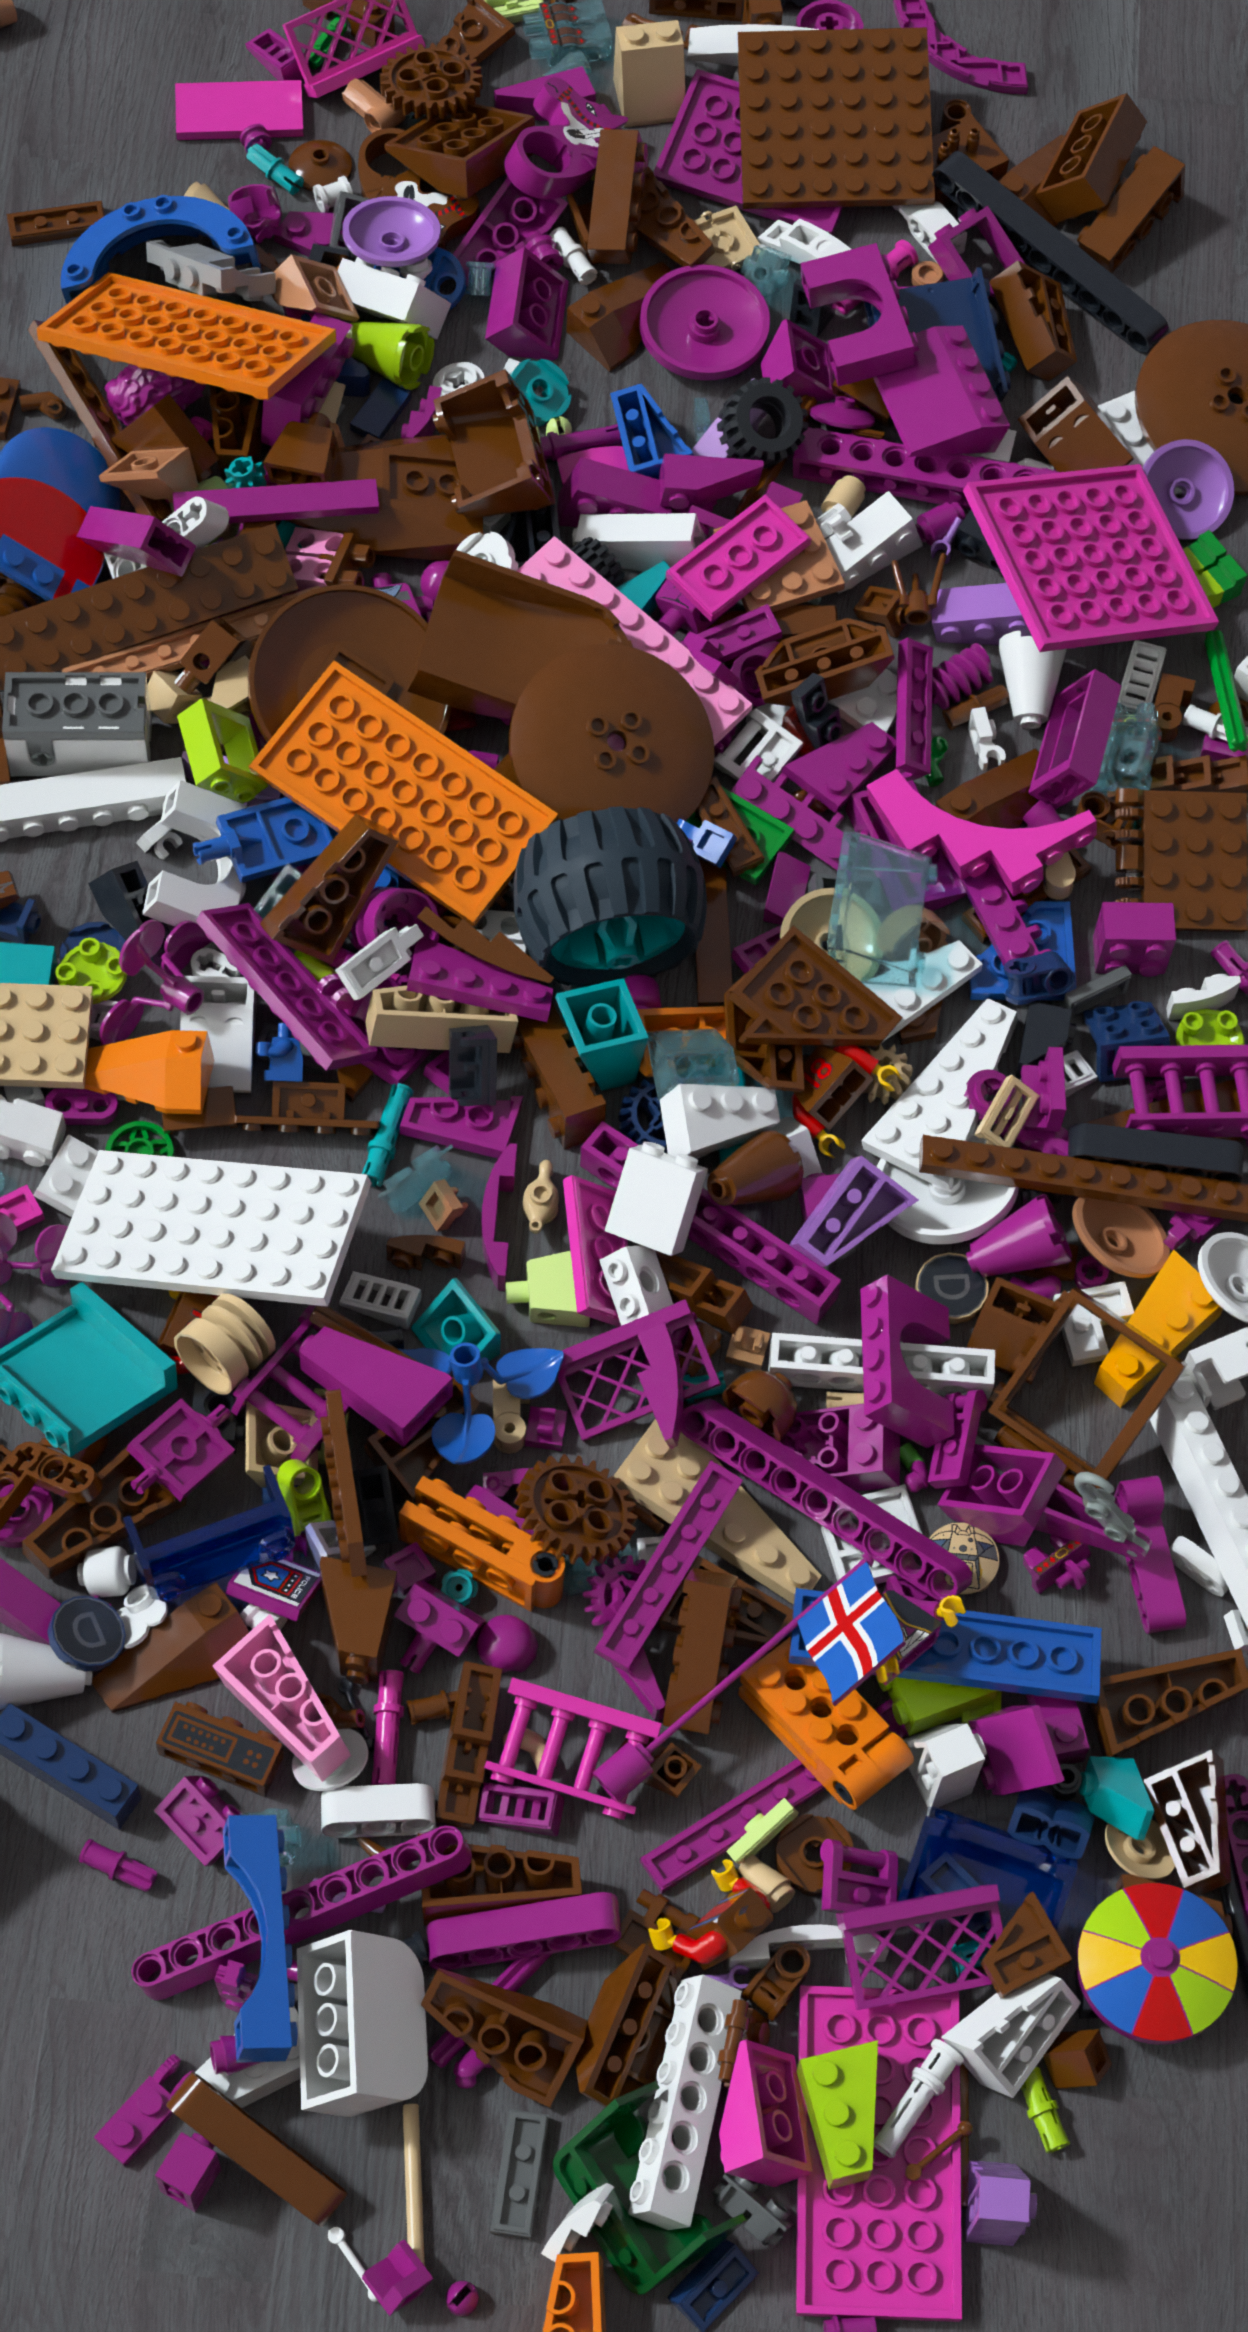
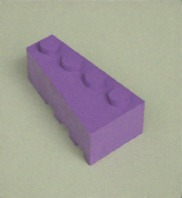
M1007 583L945 588L938 591L937 607L932 609V625L936 642L999 645V639L1011 632L1021 631V637L1032 636Z

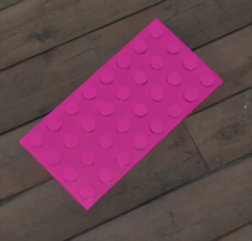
M800 1985L798 2064L800 2059L878 2040L875 2139L912 2084V2071L915 2067L920 2068L931 2052L932 2041L938 2039L945 2042L942 2036L959 2023V1991L856 2010L852 1987ZM862 1988L864 2000L879 1997L884 1988ZM891 1989L888 1995L902 1992L898 1989ZM956 2065L945 2081L944 2092L939 2094V2096L932 2097L916 2124L896 2151L894 2158H889L874 2147L873 2170L868 2180L830 2190L799 2082L813 2173L797 2179L796 2316L831 2317L832 2315H837L838 2318L874 2316L875 2319L960 2322L962 2320L960 2139L924 2168L918 2180L910 2181L905 2176V2170L908 2165L919 2163L958 2130L957 2127L960 2123V2066Z

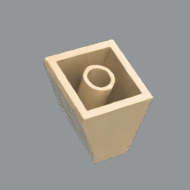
M678 20L616 27L613 80L621 115L628 118L624 128L675 121L685 97L684 43Z

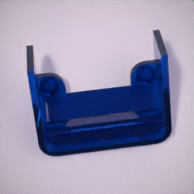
M270 1464L263 1467L269 1503L145 1549H143L131 1516L123 1518L135 1565L152 1599L169 1602L178 1598L181 1593L268 1561L283 1560L290 1555L291 1550L296 1544L291 1514Z

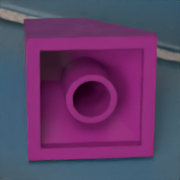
M783 320L761 362L762 376L770 377L771 383L776 379L783 381L782 387L784 388L790 385L795 389L792 393L795 398L807 394L810 397H814L817 401L833 400L836 398V395L832 393L834 378L829 362L828 344L790 320Z

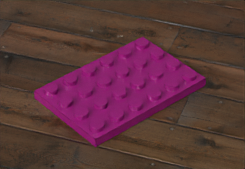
M696 69L653 171L657 180L666 186L731 207L736 205L740 210L774 221L781 220L793 225L800 218L833 236L844 207L743 209L739 82Z

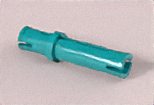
M398 1083V1085L393 1084L391 1086L388 1100L380 1119V1127L377 1129L374 1139L369 1142L367 1147L368 1158L361 1174L368 1175L372 1187H376V1185L380 1187L383 1184L389 1162L394 1159L396 1154L395 1145L400 1133V1124L409 1099L414 1094V1091L405 1084Z

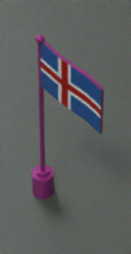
M869 1554L861 1555L862 1560L646 1748L641 1743L634 1747L630 1742L621 1747L592 1773L603 1789L613 1800L619 1803L654 1772L650 1764L655 1761L651 1756L655 1749L797 1626H799L808 1653L827 1680L834 1707L906 1645L899 1620L877 1589L870 1569L874 1564L873 1557Z

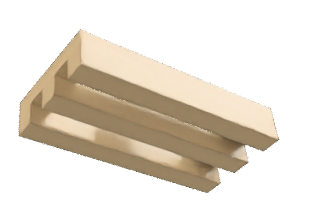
M1007 1076L974 1135L979 1139H986V1144L1011 1148L1040 1095L1015 1076ZM1013 1087H1014L1015 1090H1014L1013 1094L1011 1095V1097H1010L1008 1103L1006 1104V1106H1005L1003 1112L1001 1113V1115H1000V1117H999L997 1123L995 1124V1126H994V1128H993V1130H992V1132H991L990 1129H991L993 1123L995 1122V1120H996L998 1114L1000 1113V1111H1001L1003 1105L1005 1104V1102H1006L1008 1096L1010 1095V1093H1011V1091H1012V1089H1013ZM1024 1094L1026 1098L1002 1140L999 1136L1011 1118L1021 1096Z

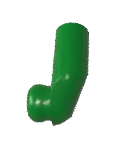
M935 736L931 740V773L924 776L930 787H936L944 781L938 765L944 757V753L948 750V743L941 736Z

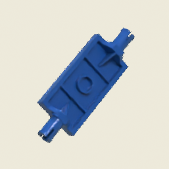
M288 797L217 816L216 824L221 836L193 843V852L195 857L199 856L197 858L199 865L228 857L233 863L240 883L313 863L337 836L338 832Z

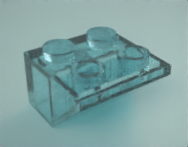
M716 1029L647 1032L649 1037L647 1045L658 1101L679 1084L736 1086L740 1082L734 1049Z

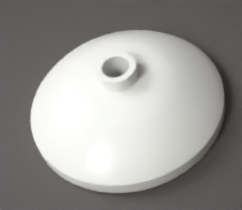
M1234 1232L1215 1234L1204 1243L1198 1254V1269L1202 1282L1212 1299L1224 1311L1248 1323V1236Z

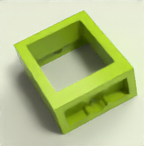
M204 698L199 699L177 715L196 786L242 804L254 799L258 793L268 787L265 781L249 770V765L259 754L249 717ZM220 744H223L229 764L224 762Z

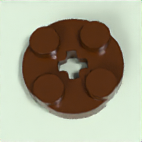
M813 1814L801 1815L788 1823L780 1833L775 1849L777 1869L780 1874L790 1879L791 1887L799 1890L804 1895L814 1896L822 1893L824 1862H809L805 1858L808 1853L806 1850L807 1846L811 1845L812 1848L817 1849L822 1846L824 1840L833 1839L840 1841L843 1846L853 1847L848 1831L833 1818L827 1816L823 1818L813 1816ZM843 1862L842 1871L849 1872L852 1863Z

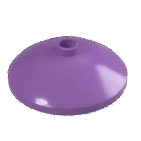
M397 196L377 197L358 204L347 214L343 222V239L348 249L365 262L381 267H404L423 260L436 249L440 241V223L436 215L420 202Z
M1177 440L1161 446L1146 460L1142 469L1178 540L1198 539L1199 535L1208 530L1211 532L1215 531L1225 521L1234 500V481L1228 464L1214 448L1196 440ZM1176 487L1182 490L1181 498H1177L1174 494Z

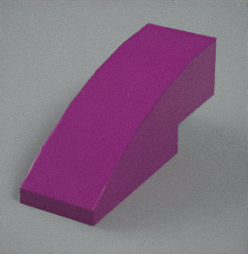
M664 1322L637 1334L651 1367L637 1373L664 1440L669 1448L673 1449L678 1446L682 1427L684 1404L683 1380L678 1353L671 1332Z

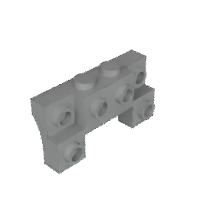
M162 240L146 242L147 262L160 266V270L164 271L165 281L179 286V290L192 291L198 295L216 298L217 293L234 292L242 295L246 301H260L264 295L276 293V273L274 272L260 274L259 267L237 270L235 269V257L198 243L172 247Z

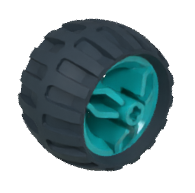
M619 806L598 811L589 810L550 824L547 829L540 833H535L528 840L526 848L521 849L516 865L513 889L517 926L532 959L539 967H542L552 975L559 984L587 987L622 979L631 974H642L653 978L668 969L672 970L679 966L687 956H692L697 950L699 941L702 940L707 915L705 879L698 856L691 842L670 816L664 813L658 814L649 808L643 807L634 809Z

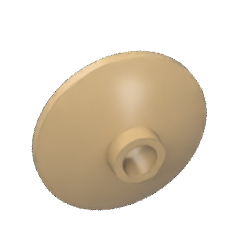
M1151 1819L1145 1840H1136L1113 1825L1107 1824L1105 1829L1106 1846L1116 1863L1126 1872L1151 1881H1158L1166 1878L1174 1870L1175 1864L1159 1824Z

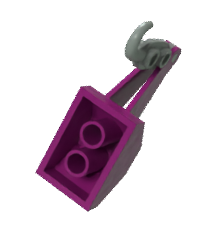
M975 1444L967 1485L947 1487L937 1504L952 1520L958 1523H967L984 1531L996 1543L1025 1546L1033 1530H1038L1115 1552L1136 1561H1144L1152 1545L1149 1537L1136 1530L1134 1519L1129 1514L1122 1512L1114 1503L1115 1497L1111 1494L1114 1492V1487L1103 1477L1091 1472L1078 1473L1075 1476L1074 1485L1082 1495V1498L1058 1484L1066 1465L1055 1453ZM981 1460L984 1461V1462H986V1463H988V1464H990V1465H983V1466L977 1468V1467L979 1466ZM992 1466L998 1468L999 1470L1005 1473H1003L1000 1476ZM1093 1485L1099 1486L1103 1489H1096Z

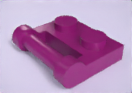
M824 1840L820 1849V1857L824 1862L821 1910L840 1913L897 1902L898 1855L895 1851L882 1849L879 1852L843 1846L838 1840ZM843 1862L875 1867L879 1872V1877L842 1871Z

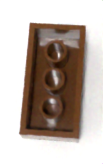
M1127 93L1079 110L1076 113L1035 194L1056 223L1068 218L1075 219L1081 214L1092 210L1099 211L1109 203L1110 196L1120 181V176L1126 164L1130 161L1133 149L1141 139V133L1147 123V120Z

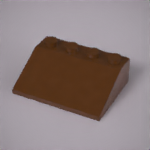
M467 104V111L456 109L457 116L455 117L450 113H445L444 119H441L438 114L433 115L431 120H428L426 117L385 143V150L438 191L454 195L457 199H469L473 194L506 174L504 166L506 155L519 134L524 129L535 126V116L478 104ZM525 152L528 158L533 155V153Z

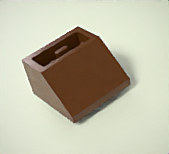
M996 1277L966 1348L995 1350V1369L1013 1376L1014 1372L1010 1370L1011 1365L1021 1351L1028 1354L1035 1343L1031 1336L1043 1320L1049 1323L1056 1313L1052 1309L1055 1301ZM1044 1356L1037 1364V1366L1027 1379L1026 1383L1032 1385Z

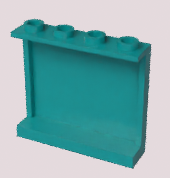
M83 1282L70 1288L72 1305L0 1349L1 1399L5 1404L13 1405L19 1410L24 1420L30 1426H36L40 1429L54 1448H61L69 1457L74 1456L178 1388L176 1363Z

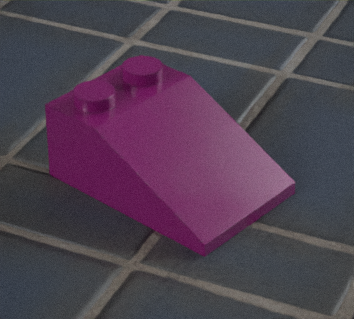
M1039 1704L1009 1706L968 1721L972 1733H978L984 1742L987 1754L984 1756L985 1760L980 1770V1776L984 1787L987 1790L991 1789L993 1795H1006L1065 1781Z

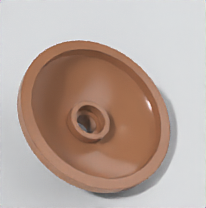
M1078 1197L1075 1201L1072 1216L1076 1233L1082 1245L1095 1260L1107 1269L1127 1277L1149 1278L1160 1272L1170 1255V1248L1163 1243L1167 1235L1162 1225L1147 1207Z

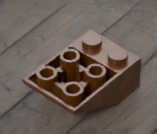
M1069 376L1064 378L1017 419L1033 443L1058 472L1126 466L1135 459L1084 386Z

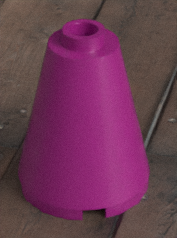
M1046 1194L1037 1196L970 1243L971 1251L966 1253V1257L974 1273L980 1271L983 1277L1064 1265L1072 1262V1252L1061 1222L1058 1223L1054 1214H1051L1056 1211Z

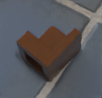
M1099 2029L1060 2032L1043 2056L1056 2088L1097 2086L1112 2065Z

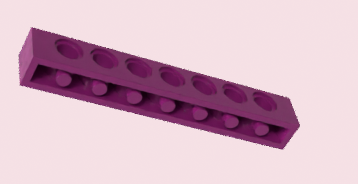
M809 427L803 433L805 438L798 446V449L795 450L793 456V478L835 485L839 479L850 475L858 478L864 484L866 491L885 494L889 491L892 496L936 504L957 502L962 508L971 510V507L963 493L967 482L1060 473L1047 468L1039 469L1022 466L1013 462L1006 463L989 460L984 457H972L961 454L909 457L904 444Z
M602 1121L581 1146L580 1166L617 1191L629 1148L638 1146V1144ZM702 1187L687 1238L817 1325L838 1299L841 1279L730 1205L723 1206L717 1204L711 1198L709 1192Z

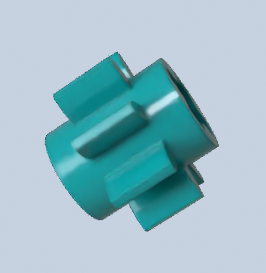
M252 456L239 457L232 461L228 469L224 470L227 476L225 483L228 489L267 486L264 478L266 475L262 462L254 464Z

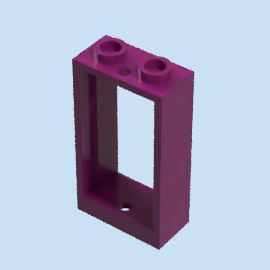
M1094 669L1054 695L1028 794L1038 800H1043L1047 805L1051 803L1056 810L1097 784L1122 685L1109 678L1106 674Z

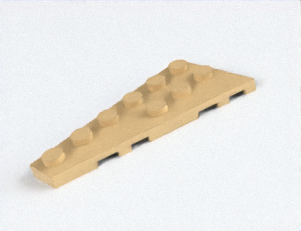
M655 1419L612 1479L620 1478L621 1481L617 1487L619 1490H629L630 1494L628 1496L672 1524L709 1462L712 1460L723 1468L725 1467L712 1453L687 1438L682 1432H680L678 1446L670 1449ZM742 1486L737 1490L704 1545L792 1604H794L796 1588L813 1590L822 1576Z

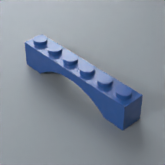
M229 1815L223 1829L225 1869L238 1882L250 1901L258 1922L261 1938V1967L257 1983L252 1994L241 2007L234 2022L236 2063L286 2061L292 2047L297 2046L298 2030L297 2023L290 2022L289 2007H294L295 1987L294 1983L288 1982L287 1968H291L292 1946L290 1943L285 1944L284 1930H288L290 1921L288 1905H282V1891H286L287 1871L286 1867H280L279 1854H282L284 1851L283 1829H277L276 1815Z

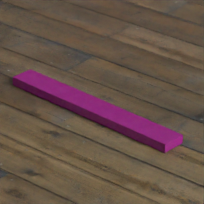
M892 1699L874 1709L889 1725L888 1733L893 1732L902 1739L909 1736L904 1724L899 1725L894 1717ZM797 1758L641 1857L640 1863L662 1894L727 1853L726 1851L747 1833L744 1827L759 1813L765 1816L783 1798L788 1800L794 1808H797L826 1788Z

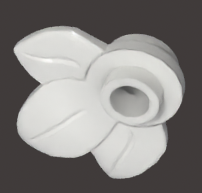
M141 1585L130 1591L124 1599L125 1607L117 1611L123 1621L126 1633L124 1648L130 1649L140 1644L148 1635L150 1626L161 1624L167 1615L168 1606L166 1602L161 1601V1595L158 1591L151 1589L148 1585Z

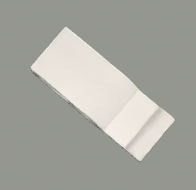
M937 201L934 202V205L893 206L907 220L909 230L914 238L937 263L928 249V246L937 239L934 233L949 223L952 227L957 226L959 223ZM966 231L951 240L959 254L965 250Z

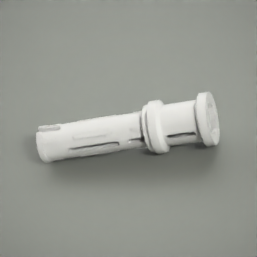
M934 2039L932 2041L931 2052L921 2067H915L912 2071V2084L874 2139V2147L889 2158H894L896 2151L916 2124L932 2097L939 2096V2094L944 2092V2083L955 2066H960L964 2062V2058L960 2053L941 2040Z

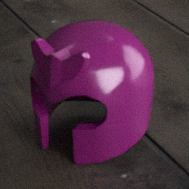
M250 184L234 190L228 196L229 210L244 223L252 239H255L257 243H261L264 238H271L273 235L281 236L282 233L278 227L282 221L283 213L275 186Z

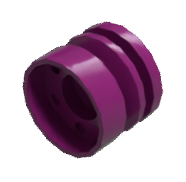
M374 886L348 934L350 941L359 952L383 932L394 927L399 932L404 927H411L414 924L418 925L424 935L423 937L437 941L439 934L417 918L426 906L439 916L436 906L427 895L415 889ZM416 943L409 947L412 955L410 956L411 960L407 963H412Z

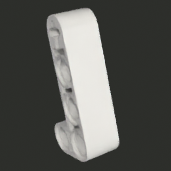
M193 497L166 518L163 523L195 544V550L204 548L226 529L229 522V514L227 509L219 504L201 497ZM104 553L113 579L149 567Z

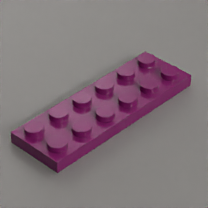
M249 903L201 911L196 922L204 930L207 938L217 945L226 956L228 962L236 967L245 977L249 986L258 992L270 1006L271 1011L292 1031V1035L313 1055L318 1065L328 1071L369 1062L374 1059L379 1050L375 1046H369L368 1038L341 1008L336 1009L330 1003V996L322 995L317 990L319 982L286 945L270 938L260 925L263 920L262 917Z

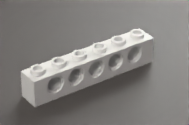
M772 1333L768 1372L772 1374L776 1372L781 1373L788 1378L792 1386L864 1392L862 1340ZM900 1343L902 1357L908 1370L925 1388L944 1398L947 1393L960 1392L962 1395H966L968 1391L981 1389L985 1392L987 1401H989L994 1387L995 1350Z
M703 1974L681 1980L675 1992L674 2003L676 2005L672 2022L665 2035L667 2044L664 2058L657 2071V2081L660 2088L656 2091L654 2101L648 2110L649 2124L647 2133L639 2150L640 2164L637 2177L630 2190L631 2204L628 2215L666 2230L691 2226L722 2084L718 2080L720 2065L717 2063L719 2051L724 2049L727 2030L724 2028L725 2018L727 2014H731L733 2000H740L742 1992ZM698 2017H699V2019H700V2021H701V2027H700L699 2022H698ZM690 2056H691V2058H692V2063H693L692 2066H691V2063H690ZM681 2095L683 2096V2099H684V2106H683V2104H682V2102H681ZM672 2133L675 2137V2145L672 2141ZM663 2173L666 2176V2185L663 2181Z

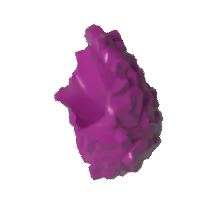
M128 364L123 371H120L117 378L111 379L105 385V391L107 392L106 399L108 400L109 407L113 409V414L117 415V420L120 423L128 426L168 394L184 411L190 404L203 396L202 392L206 384H198L194 380L171 377L163 372L152 369H140L136 365Z

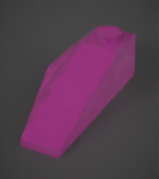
M507 177L453 253L465 271L466 287L470 288L494 271L497 261L526 247L533 238L547 233L564 211L568 202L561 197L539 199L529 196L519 190Z

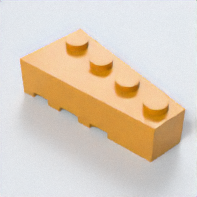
M1173 1249L1128 1323L1178 1356L1220 1317L1223 1309L1207 1292L1200 1273ZM1120 1334L1100 1365L1094 1384L1121 1408L1167 1365Z

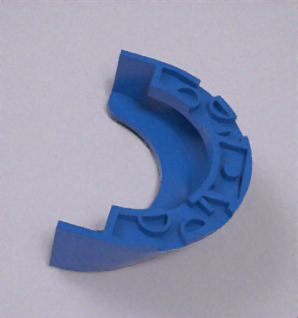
M160 195L156 198L127 203L91 225L77 239L67 254L61 271V290L67 305L109 270L108 263L117 252L122 255L130 248L144 241L162 236L186 235L198 237L201 234L211 239L212 245L217 247L222 253L235 257V266L252 262L253 267L260 268L261 274L260 258L247 227L227 208L196 197Z

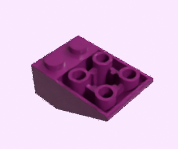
M864 1403L797 1412L794 1424L780 1441L781 1444L853 1490L867 1491L900 1486L901 1435L865 1417ZM789 1472L791 1482L797 1485L795 1476Z

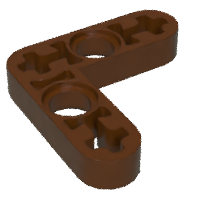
M29 1441L18 1445L0 1467V1491L5 1486L14 1484L12 1492L4 1497H0V1531L34 1485L76 1503L83 1504L94 1500L100 1494L103 1484L101 1478L88 1464L38 1443ZM64 1466L62 1472L57 1477L48 1478L52 1469ZM74 1478H75L78 1482H81V1483H83V1484H79V1485L76 1486L75 1483L73 1482Z

